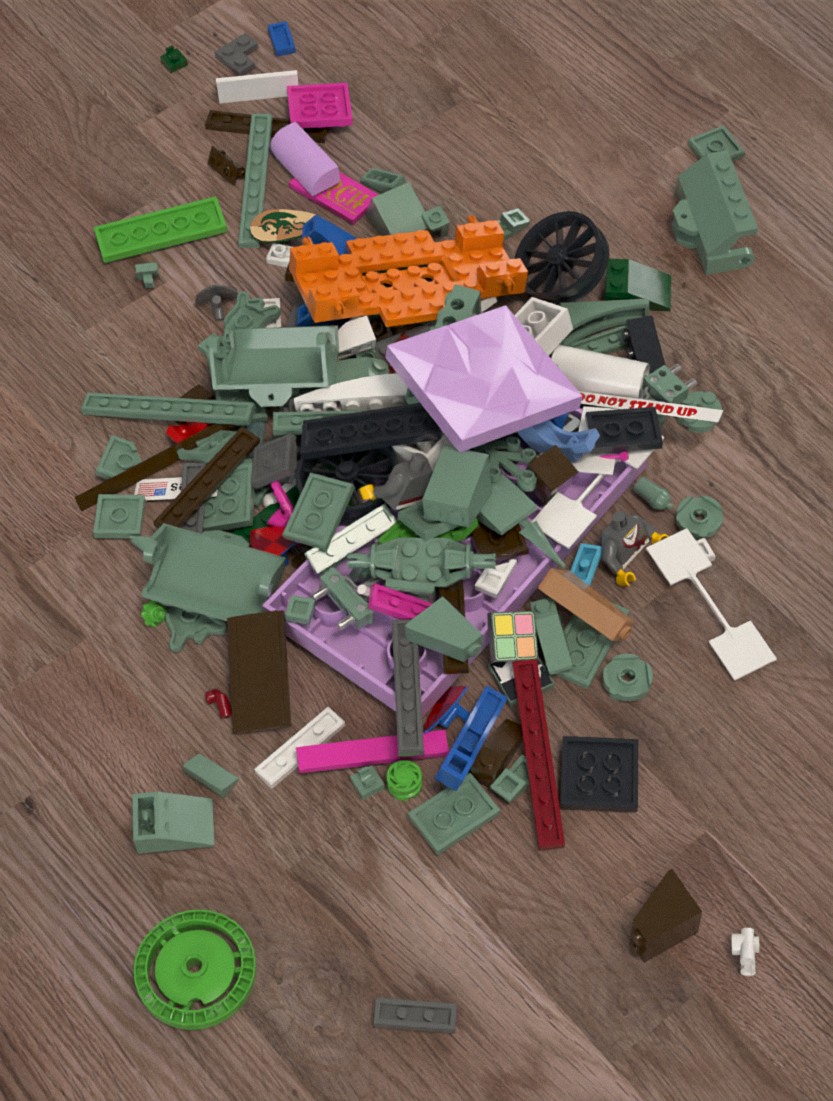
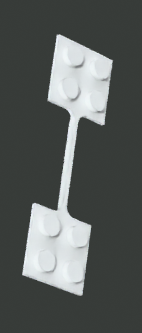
M655 449L625 451L628 453L629 459L622 462L638 470ZM616 459V460H615V464H616L617 462H620L621 460H620V459ZM599 474L578 500H571L557 492L532 522L537 521L546 536L570 549L597 517L596 514L584 508L582 502L606 474Z
M687 528L646 548L670 586L684 579L692 580L724 626L725 632L710 640L709 644L734 681L777 660L751 621L733 628L729 626L696 577L698 572L711 567L712 564Z

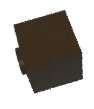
M554 445L545 453L538 454L531 460L526 469L534 472L537 478L536 488L533 492L543 504L554 497L557 492L570 485L579 472L557 445Z

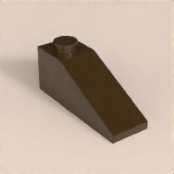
M506 718L482 746L471 766V774L479 784L490 788L507 768L523 741L520 724Z

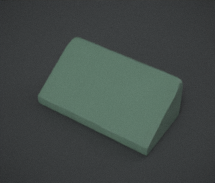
M201 754L196 755L182 766L185 775L223 799L239 781L238 777Z

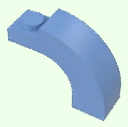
M550 420L517 431L520 437L539 453H545L554 445H557L570 462H577L583 453L590 452L600 437L595 428L580 432H567L555 426Z

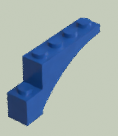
M489 686L485 687L434 779L455 791L458 790L508 697Z

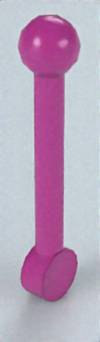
M625 451L620 454L599 456L607 459H620L621 461L629 459V455Z

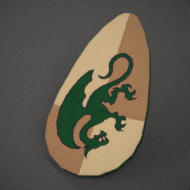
M286 209L267 210L258 214L252 220L250 226L251 234L255 240L261 243L290 242L293 239L302 237L303 224L316 214Z

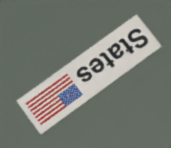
M182 477L143 479L137 482L134 495H145L146 500L175 499L181 493ZM218 489L213 493L211 497H217Z

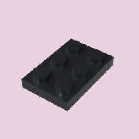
M656 407L591 411L585 414L587 430L595 428L600 434L595 447L591 450L592 454L662 449L663 441Z

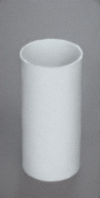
M558 345L554 349L552 361L558 365V368L578 391L636 399L644 398L645 394L642 389L644 375H649V363L564 345Z

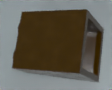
M673 869L666 873L633 919L629 946L636 957L640 956L644 963L697 934L699 930L702 910Z

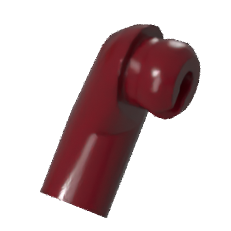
M218 689L205 692L207 704L216 702L221 719L232 716L229 700L223 692Z

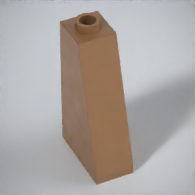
M551 568L538 586L542 592L610 640L622 641L631 634V627L635 621L570 570Z

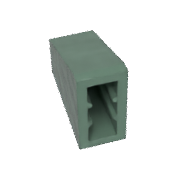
M443 596L405 624V637L408 641L463 662L470 657L477 656L483 648V635Z

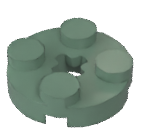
M709 391L690 392L687 399L679 403L680 405L722 410L716 395ZM676 417L681 426L683 424L688 427L689 431L694 433L709 432L719 423Z
M701 495L700 498L687 497L677 508L676 526L681 531L687 528L696 540L702 538L707 540L709 537L716 535L722 527V507L715 499L709 496ZM703 514L704 520H697L694 515L700 516Z
M617 655L604 668L603 684L613 700L636 701L645 698L652 686V669L647 662L645 664L637 655ZM626 673L630 677H634L631 681H625L622 678H624Z

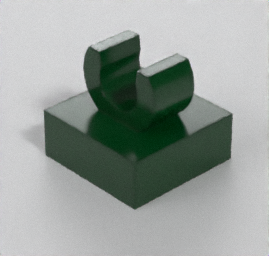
M173 45L165 49L166 54L160 56L161 63L170 73L188 66L185 56L178 48L174 49Z

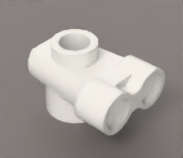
M743 928L741 929V934H732V955H740L741 974L753 976L755 974V953H759V937L754 936V929Z

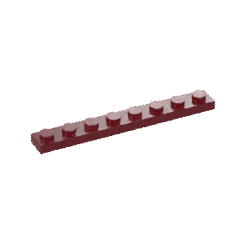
M537 659L512 661L539 850L564 848L565 840Z

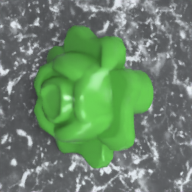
M150 600L149 603L143 605L141 617L144 618L145 625L157 627L159 623L165 621L167 609L160 602Z

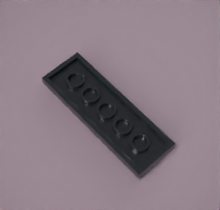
M421 403L303 420L300 454L302 460L439 440L441 439V428Z

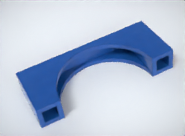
M317 214L303 224L302 240L304 237H310L313 244L333 242L339 255L348 254L345 248L346 241L356 239L355 236ZM304 303L297 308L296 326L337 325L339 330L351 318L315 323Z

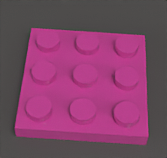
M347 83L287 86L290 124L296 122L302 129L353 125Z

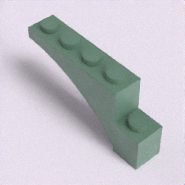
M649 299L560 303L561 307L568 309L573 330L559 345L569 347L578 340L598 331L625 325L628 319L649 316Z

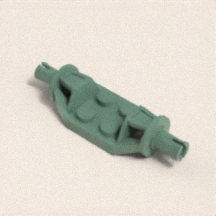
M396 538L380 545L372 544L370 553H348L347 559H349L347 561L348 569L369 568L372 578L379 577L385 581L387 578L435 584V588H448L466 577L471 578L474 569H496V553L474 554L471 544L466 546L449 538H431L427 541H424L422 538ZM378 567L392 569V572L379 570ZM466 568V570L451 573V569Z

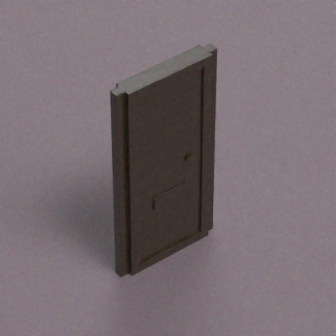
M275 610L227 618L233 734L291 727L284 611Z

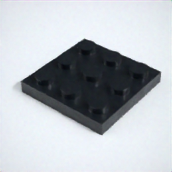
M563 736L560 809L637 812L639 739Z

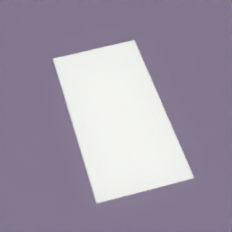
M583 406L578 432L587 430L586 412L617 409ZM590 451L583 453L579 460L572 462V464L579 472L613 475L616 459L601 458L599 456L614 455L617 452L592 454Z

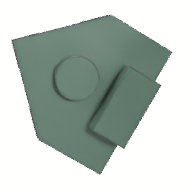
M111 435L95 475L110 479L143 462L137 453L134 443Z

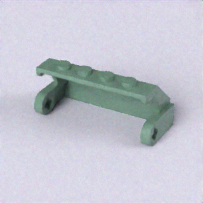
M728 150L707 153L676 178L675 192L679 203L673 209L672 215L674 220L671 223V229L676 243L689 249H697L705 274L709 275L743 269L752 265L755 261L752 249L747 247L729 249L740 237L756 235L758 227Z
M337 325L229 330L231 349L228 356L223 336H211L209 339L213 390L249 389V396L261 407L284 406L289 399H294L302 388L329 387L336 383L335 369L339 353Z
M163 523L147 541L144 549L143 562L154 564L149 582L143 587L141 597L160 602L164 606H175L189 613L196 612L206 615L210 619H221L224 621L233 616L263 612L262 605L272 596L274 589L282 580L286 558L250 548L249 543L242 536L220 530L204 531L200 534Z

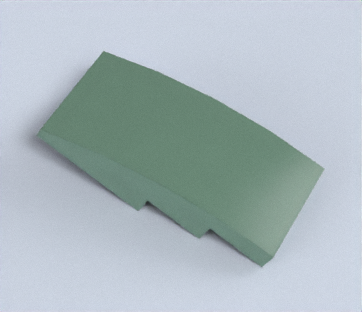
M501 473L498 482H491L492 494L476 518L477 521L503 535L536 511L537 505Z

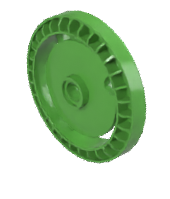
M188 910L164 919L145 936L135 957L134 981L141 1001L155 1018L164 1024L178 1029H205L226 1021L246 1003L256 980V957L249 937L235 921L214 911ZM205 930H212L227 937L239 952L232 953L231 948L224 939ZM161 947L162 949L158 954L155 964V977L159 989L170 1000L168 1004L155 994L150 984L151 965ZM235 961H241V967H235ZM193 966H201L198 972L193 973L189 971ZM239 976L233 989L221 1001L207 1008L191 1010L195 1001H201L205 1006L219 999L228 990L233 978ZM177 1004L180 1006H184L183 1009H178L175 1007Z

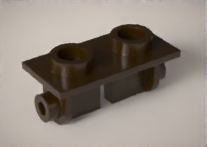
M211 146L207 164L235 186L236 179H243L245 177V168L236 162L233 163L234 160L224 150H217L214 146Z

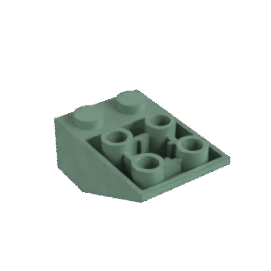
M165 792L132 794L133 842L138 854L215 847L213 799Z

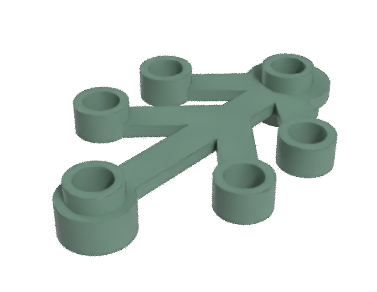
M509 437L506 441L493 440L470 449L473 452L489 454L491 482H498L500 480V464L517 478V487L521 491L530 492L536 488L537 478L534 472L530 470L523 471L511 462L516 461L529 464L536 457V452L532 449H525L522 453H514L520 448V440L517 437ZM496 449H507L510 452L497 451Z

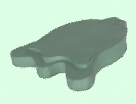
M242 291L238 293L236 305L228 312L223 321L225 325L223 336L225 342L230 345L229 330L265 328L271 320L281 315L280 308L276 305L263 308L265 302L262 298L250 299L247 292Z
M170 606L168 612L166 611V623L172 633L169 642V648L172 652H180L190 638L194 639L195 643L202 644L210 635L221 636L227 632V625L221 620L210 619L206 615L196 612L189 613L175 606Z

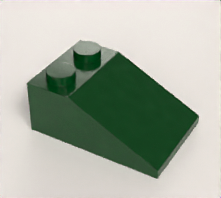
M609 258L606 268L605 301L649 299V311H670L671 275L630 259Z

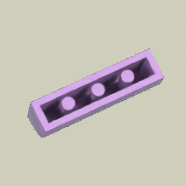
M296 122L283 127L275 134L270 144V152L312 197L341 182L338 166Z

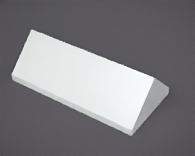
M297 70L216 78L219 103L287 97V86L298 85Z

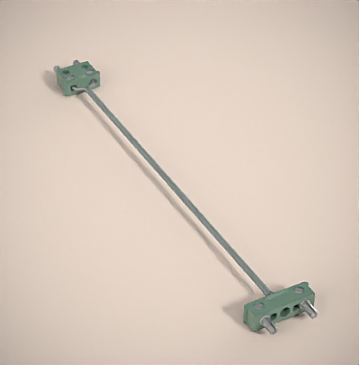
M679 364L674 365L670 369L663 365L648 376L644 375L642 389L646 398L643 400L679 404L687 399L688 390L697 385V381L692 378L683 383L675 375L682 370ZM330 567V571L320 577L321 588L311 593L312 599L316 601L327 594L347 616L337 623V627L340 630H343L352 623L358 629H361L368 623L372 624L373 610L368 609L369 599L363 595L360 596L353 589H358L359 586L355 585L349 577L342 576L335 568ZM384 569L383 571L392 572V569ZM371 578L363 583V585L371 587L374 583L380 581L381 578Z

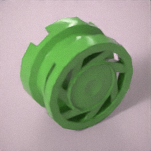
M400 760L389 767L387 771V788L389 793L395 796V799L408 801L409 798H415L420 794L422 789V772L414 762Z

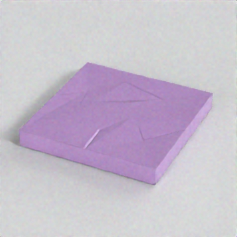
M506 305L387 345L386 360L459 453L580 408L582 400L580 392L547 353L543 351L541 346Z

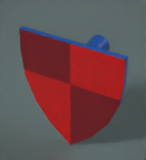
M263 527L250 532L251 548L285 557V566L289 564L285 552L297 542L283 537L282 534L286 527Z
M467 686L449 687L439 698L426 721L425 734L438 723L447 729L456 716L460 717L464 722L467 721L470 713L458 704V701L468 689Z

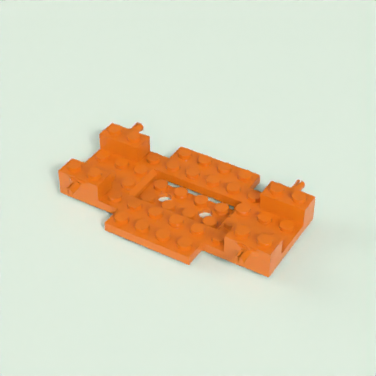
M474 215L467 217V224L456 226L455 240L434 242L428 230H418L416 232L348 240L345 245L348 254L339 255L333 242L313 244L310 237H304L302 240L304 245L290 248L289 270L315 323L380 314L386 327L436 320L439 310H443L447 293L452 291L455 284L481 291V299L525 293L528 273L520 258L509 259L503 249L504 231L498 221L489 220L479 223ZM429 264L428 267L419 268L417 266ZM408 267V270H401V271H399L398 269H396V268ZM387 270V273L378 274L375 271ZM423 278H431L433 281L427 282ZM387 283L390 284L391 287L386 288L384 285L381 284Z

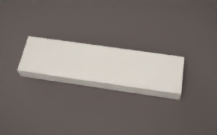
M327 707L254 769L255 774L273 789L298 767L296 747L325 744L345 727V721Z

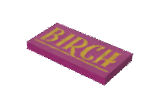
M339 172L341 182L313 197L295 177L289 182L291 189L352 225L365 215L371 199L378 196L375 192Z

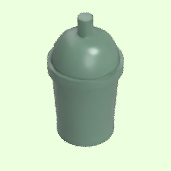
M646 477L640 478L635 484L634 492L649 503L653 509H673L674 506L670 504L671 496L667 489L660 487Z

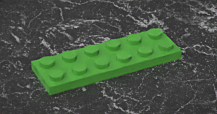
M216 196L94 227L104 263L228 232Z

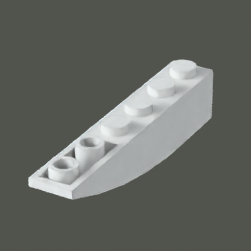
M397 373L369 376L314 390L294 398L296 412L375 410L408 405L405 399L408 386Z

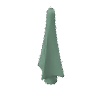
M525 518L518 524L523 528L519 533L541 549L561 569H565L566 565L547 540L537 521L531 523V521Z

